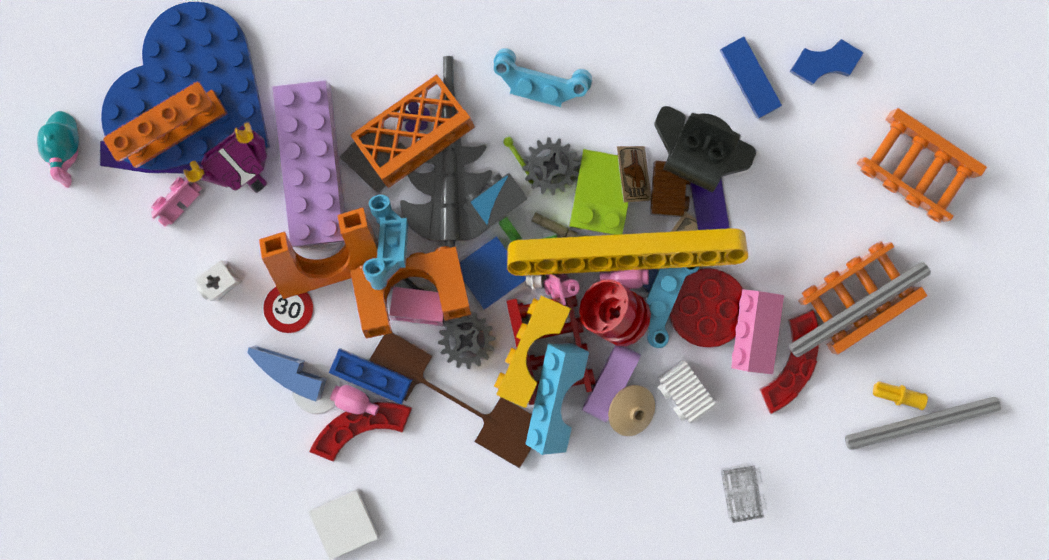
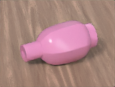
M649 269L600 272V281L613 279L629 289H639L643 285L649 284Z
M335 386L332 391L330 400L335 402L336 407L348 413L358 415L367 412L376 416L379 410V406L371 403L369 397L364 392L352 386Z

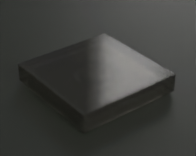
M368 132L360 140L363 144L374 145L377 133ZM382 134L379 146L392 148L394 136ZM354 141L340 158L372 189L380 194L386 185ZM400 141L398 142V149H407ZM378 151L376 163L379 167L389 162L391 153Z

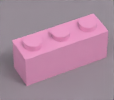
M742 289L735 345L732 353V369L773 374L784 295Z

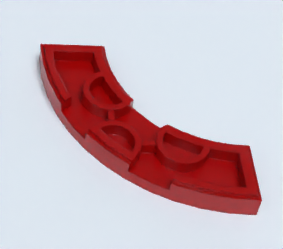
M814 310L788 320L791 330V343L818 327ZM819 345L800 357H795L790 350L788 361L781 373L772 382L759 389L770 414L782 409L794 400L810 380L817 363Z
M372 402L379 406L376 416L367 412L356 415L345 411L333 419L319 433L309 452L334 462L343 446L360 433L374 429H390L402 433L413 407L394 402Z

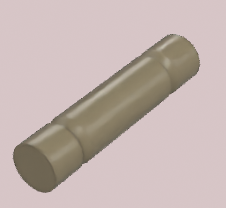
M535 212L531 222L537 225L540 224L541 227L562 237H576L578 234L547 217H543V215Z

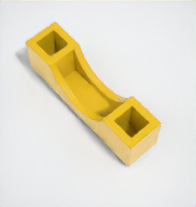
M542 295L539 300L533 298L527 312L532 316L528 324L522 323L516 338L521 339L517 349L511 347L505 360L509 364L505 374L499 373L494 387L498 388L497 396L521 407H527L537 385V381L532 377L527 368L526 356L528 349L536 339L543 335L560 334L571 310L570 308Z

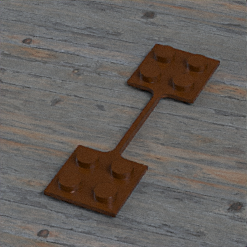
M393 332L382 337L369 360L413 379L404 401H407L417 384H425L483 419L484 425L475 439V443L518 468L522 466L532 449L526 445L532 417L531 413L500 397L491 413L483 414L424 378V370L433 357L431 354Z

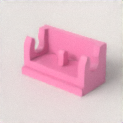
M393 287L389 313L391 320L444 326V315L438 292Z

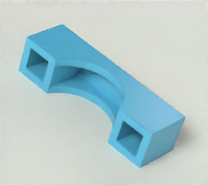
M573 343L547 345L526 445L542 455L565 453L567 451L572 427L565 424L562 419V401L569 388L575 382L584 378L589 356L588 351Z

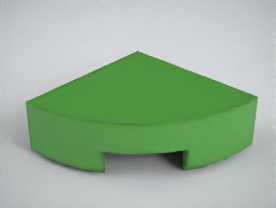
M507 217L499 222L500 227L511 241L522 240V237Z

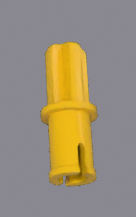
M878 381L873 386L872 393L874 396L893 401L897 406L903 404L924 410L927 405V394L906 389L904 385L898 387Z

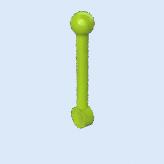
M505 137L503 144L510 148L521 167L526 166V163L513 145V139ZM533 180L528 181L530 184L534 183Z

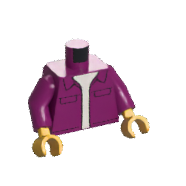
M244 123V126L242 125L238 129L235 128L231 135L204 154L201 162L202 166L199 167L196 161H191L190 166L192 170L184 169V174L189 182L203 180L226 188L230 187L235 191L247 183L255 193H258L267 185L266 180L259 174L264 170L267 158L264 138L251 129L250 123Z

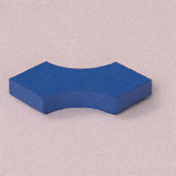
M842 39L833 48L826 51L818 52L804 48L789 72L810 85H813L819 77L829 73H838L848 77L864 52Z

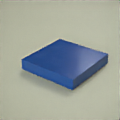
M497 236L460 262L463 281L484 310L526 281L525 276H515L508 272L507 250Z

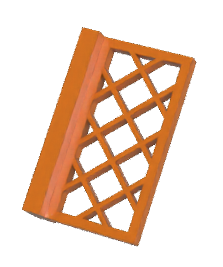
M436 74L350 136L387 188H390L474 129L475 126L471 117ZM435 85L440 87V99L426 98L429 89ZM411 102L420 103L418 115L406 114V106ZM425 104L438 105L436 117L423 116ZM443 106L455 107L458 111L450 119L441 118ZM389 117L398 118L396 130L383 129L385 120ZM403 119L416 120L414 132L401 131ZM421 121L435 122L433 131L428 134L419 133ZM368 132L377 133L374 145L363 144L360 138ZM382 134L395 135L392 148L379 146ZM400 136L413 138L411 146L407 149H398ZM378 151L391 153L389 162L379 167L376 163Z

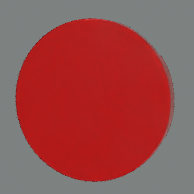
M699 269L697 272L686 276L669 315L673 328L684 340L700 347H718L730 342L736 337V326L740 309L739 302L743 287L733 276L717 269Z

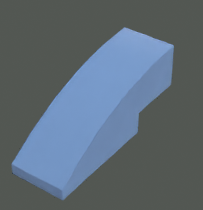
M256 345L248 348L247 353L254 362L280 385L315 402L321 399L327 378L302 371L305 363L304 360Z

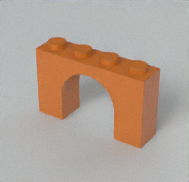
M363 207L337 215L345 245L338 253L325 259H307L297 254L285 231L259 239L261 258L283 299L352 278L351 270L364 265L370 259L377 258L378 241Z
M443 246L437 248L434 252L411 254L406 258V268H400L387 280L385 288L381 290H375L371 287L370 282L365 278L363 265L350 271L361 328L366 339L392 333L387 298L396 283L409 277L424 278L436 287L445 321L471 315L456 247Z

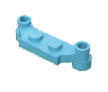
M507 48L500 49L494 58V72L501 76L510 87V94L561 107L562 102L584 96L592 84V75L585 69H578L572 74L571 79H564L519 67L515 64V53Z
M379 194L373 196L369 201L371 214L380 225L377 258L370 259L363 265L365 278L375 290L385 288L387 280L400 268H406L409 226L407 218H400L392 210L389 198L386 195Z
M687 267L663 268L658 270L645 300L649 304L651 312L647 341L652 347L663 348L667 345L669 334L666 331L665 325L685 277L697 272L699 267H693L692 269ZM658 333H661L663 335V340L657 343L655 341V336Z

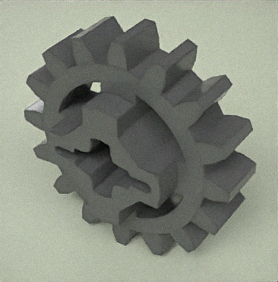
M547 137L546 144L543 145L538 140L537 149L531 146L528 148L531 156H524L523 160L529 164L523 166L522 171L529 172L525 180L534 181L531 187L533 190L540 186L541 194H544L546 189H549L553 196L557 188L564 193L565 184L573 186L574 183L570 178L578 177L579 173L573 169L580 166V162L573 161V158L577 156V152H568L571 146L569 143L563 147L561 146L560 138L554 144L551 138ZM551 149L549 155L543 158L537 157L540 152ZM560 152L567 158L569 167L562 164L559 158ZM555 155V166L559 168L558 170L553 169L549 177L546 178L547 167L543 165L544 163L549 164ZM533 166L540 169L543 175L541 181L536 177ZM559 175L565 176L562 181L550 184L553 178Z
M474 313L471 318L464 316L461 319H453V323L449 321L444 322L447 330L439 331L444 336V339L438 341V344L445 346V349L440 352L441 355L447 353L450 355L447 360L448 363L456 360V368H460L462 363H466L467 369H471L472 362H475L479 367L481 366L480 358L486 360L490 358L486 351H494L495 347L489 345V342L495 340L496 337L489 336L488 332L493 327L484 326L486 318L478 321L477 313ZM465 322L474 324L471 329L464 330L457 326ZM475 330L471 339L473 346L466 345L459 350L463 341L460 336L462 334L467 336ZM481 330L485 338L484 347L478 343V334ZM450 333L455 337L456 346L453 350L449 343ZM467 351L476 354V356L471 358L460 357L463 352Z

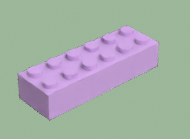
M324 80L272 86L290 242L293 247L344 242L337 215L345 213L331 85Z

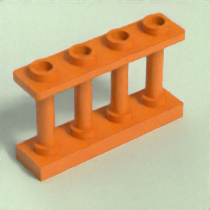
M195 82L108 134L103 140L116 161H122L128 157L133 167L138 168L228 113L214 90L206 93L199 82Z
M901 109L892 110L885 119V121L891 124V130L871 159L863 157L856 164L861 167L860 171L864 175L872 179L876 177L884 182L882 186L890 192H899L905 196L904 200L915 208L920 206L928 212L926 215L938 223H941V221H951L954 215L946 211L947 207L965 180L982 176L987 167ZM905 133L912 138L913 144L894 173L891 174L879 165L899 135ZM927 148L935 153V159L916 188L913 189L901 180L921 150ZM950 163L957 168V174L936 204L925 197L924 194L943 165Z
M882 241L874 244L868 249L870 253L863 258L857 256L846 263L848 268L840 273L836 270L824 277L825 283L819 287L812 285L801 293L803 297L798 302L800 305H807L811 302L825 323L833 318L820 296L833 288L846 309L854 305L855 301L842 283V281L854 273L869 295L878 290L864 268L876 259L879 261L891 281L900 276V273L886 253L895 246L892 242L883 244ZM911 286L900 293L899 297L892 302L887 301L876 308V312L869 317L865 315L854 322V326L849 330L845 331L843 329L830 337L832 341L826 344L831 353L840 354L928 295L922 287L912 288Z

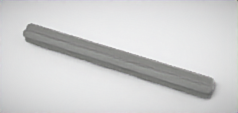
M924 262L917 264L789 345L791 352L795 357H800L931 274L929 267Z
M990 397L846 435L845 442L848 449L853 450L998 412L1001 410V404L997 397Z

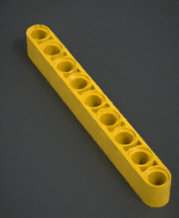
M736 228L515 240L509 243L507 247V270L515 276L737 265L745 262L749 254L745 232Z

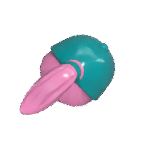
M57 111L39 129L37 147L41 158L51 167L50 174L52 178L69 188L72 179L71 174L67 170L76 161L78 156V129L75 119L70 114Z

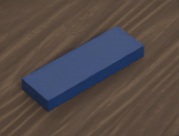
M744 36L719 50L757 119L782 106Z
M342 348L338 349L329 373L401 405L413 380Z

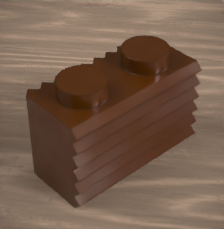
M655 161L653 163L650 215L683 217L684 211H689L690 196H685L686 185H690L691 182L664 170L666 161Z

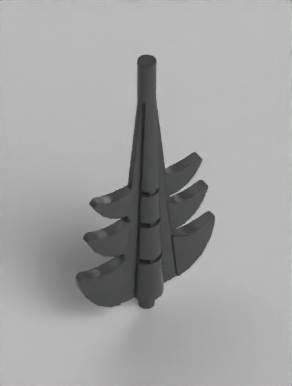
M443 56V83L455 97L453 56ZM443 106L441 118L450 119L457 114V110L455 107ZM459 138L426 162L434 165V171L430 173L412 171L407 175L417 190L431 196V201L426 204H412L405 200L400 201L403 217L407 218L409 227L419 236L432 241H445V246L452 248L455 247V241L471 240L486 231L480 232L462 207L468 202L465 197L478 188L481 190L492 175L491 170L477 174L469 173L464 168V165H468L482 156L487 148L486 145L464 147L461 145V138Z

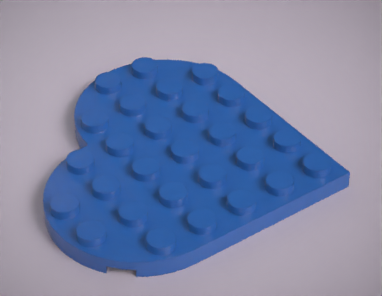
M185 2L177 4L160 14L151 24L144 38L142 48L143 65L121 75L109 88L103 101L101 122L105 136L195 82H199L206 93L214 90L227 111V115L141 165L139 168L167 170L190 165L191 161L200 163L204 154L231 135L235 128L238 129L247 122L250 123L253 131L264 138L266 149L270 148L245 33L231 15L209 3ZM128 157L125 158V159H123L124 161H126V162H128L129 164H131V162H130V160L128 159Z

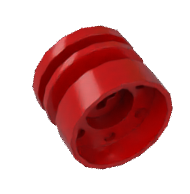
M613 279L594 283L585 292L580 302L579 315L584 327L616 346H629L636 343L644 336L650 325L651 312L649 304L645 299Z

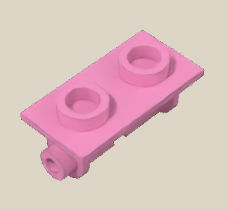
M186 176L183 179L178 177L169 187L172 191L165 198L160 196L151 206L153 209L151 212L152 218L155 219L159 215L158 221L165 227L168 224L172 225L184 212L177 205L179 202L188 208L200 195L199 191L202 188L196 182L190 184Z
M566 274L545 275L546 279L543 280L546 294L562 305H566L565 298L576 295L580 290L579 283L569 278Z

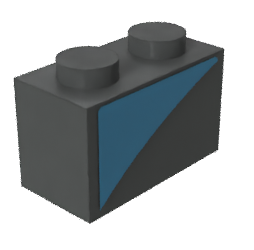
M498 173L487 181L489 187L481 192L478 188L465 197L468 202L462 207L480 232L492 226L528 199L510 173L503 177Z

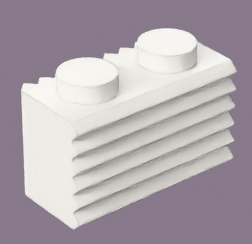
M681 361L658 378L661 383L658 389L666 400L671 397L677 406L673 410L681 421L687 419L691 424L717 405L685 361Z

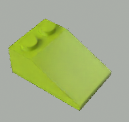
M583 149L569 227L610 235L623 234L628 202L623 200L618 155Z

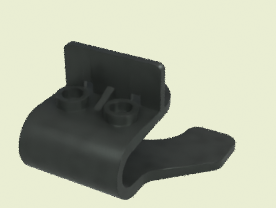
M663 106L660 109L654 126L668 152L664 170L713 192L721 177L746 171L751 167L756 155L755 148L740 140L741 135L732 131L731 127L723 119L708 113H691L685 123L686 116L684 113L670 106Z

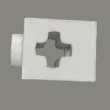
M222 260L195 279L199 285L196 288L205 300L209 298L210 301L219 300L242 282L228 262ZM213 278L221 279L218 282L220 287H213L212 284L215 282Z

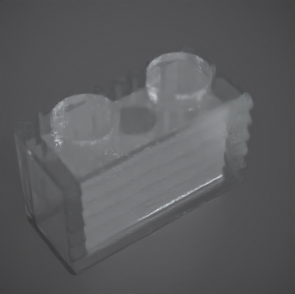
M752 462L720 467L729 520L732 523L764 518L763 510H767L765 495L760 494L758 484L763 483L760 468H755V464Z

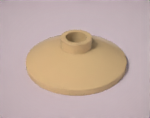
M640 385L627 386L619 391L613 398L608 412L609 423L612 429L622 436H634L645 430L655 413V400L652 393Z

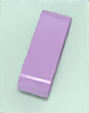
M615 345L592 391L589 393L582 411L606 422L609 419L608 412L613 398L627 385L641 354L626 346Z

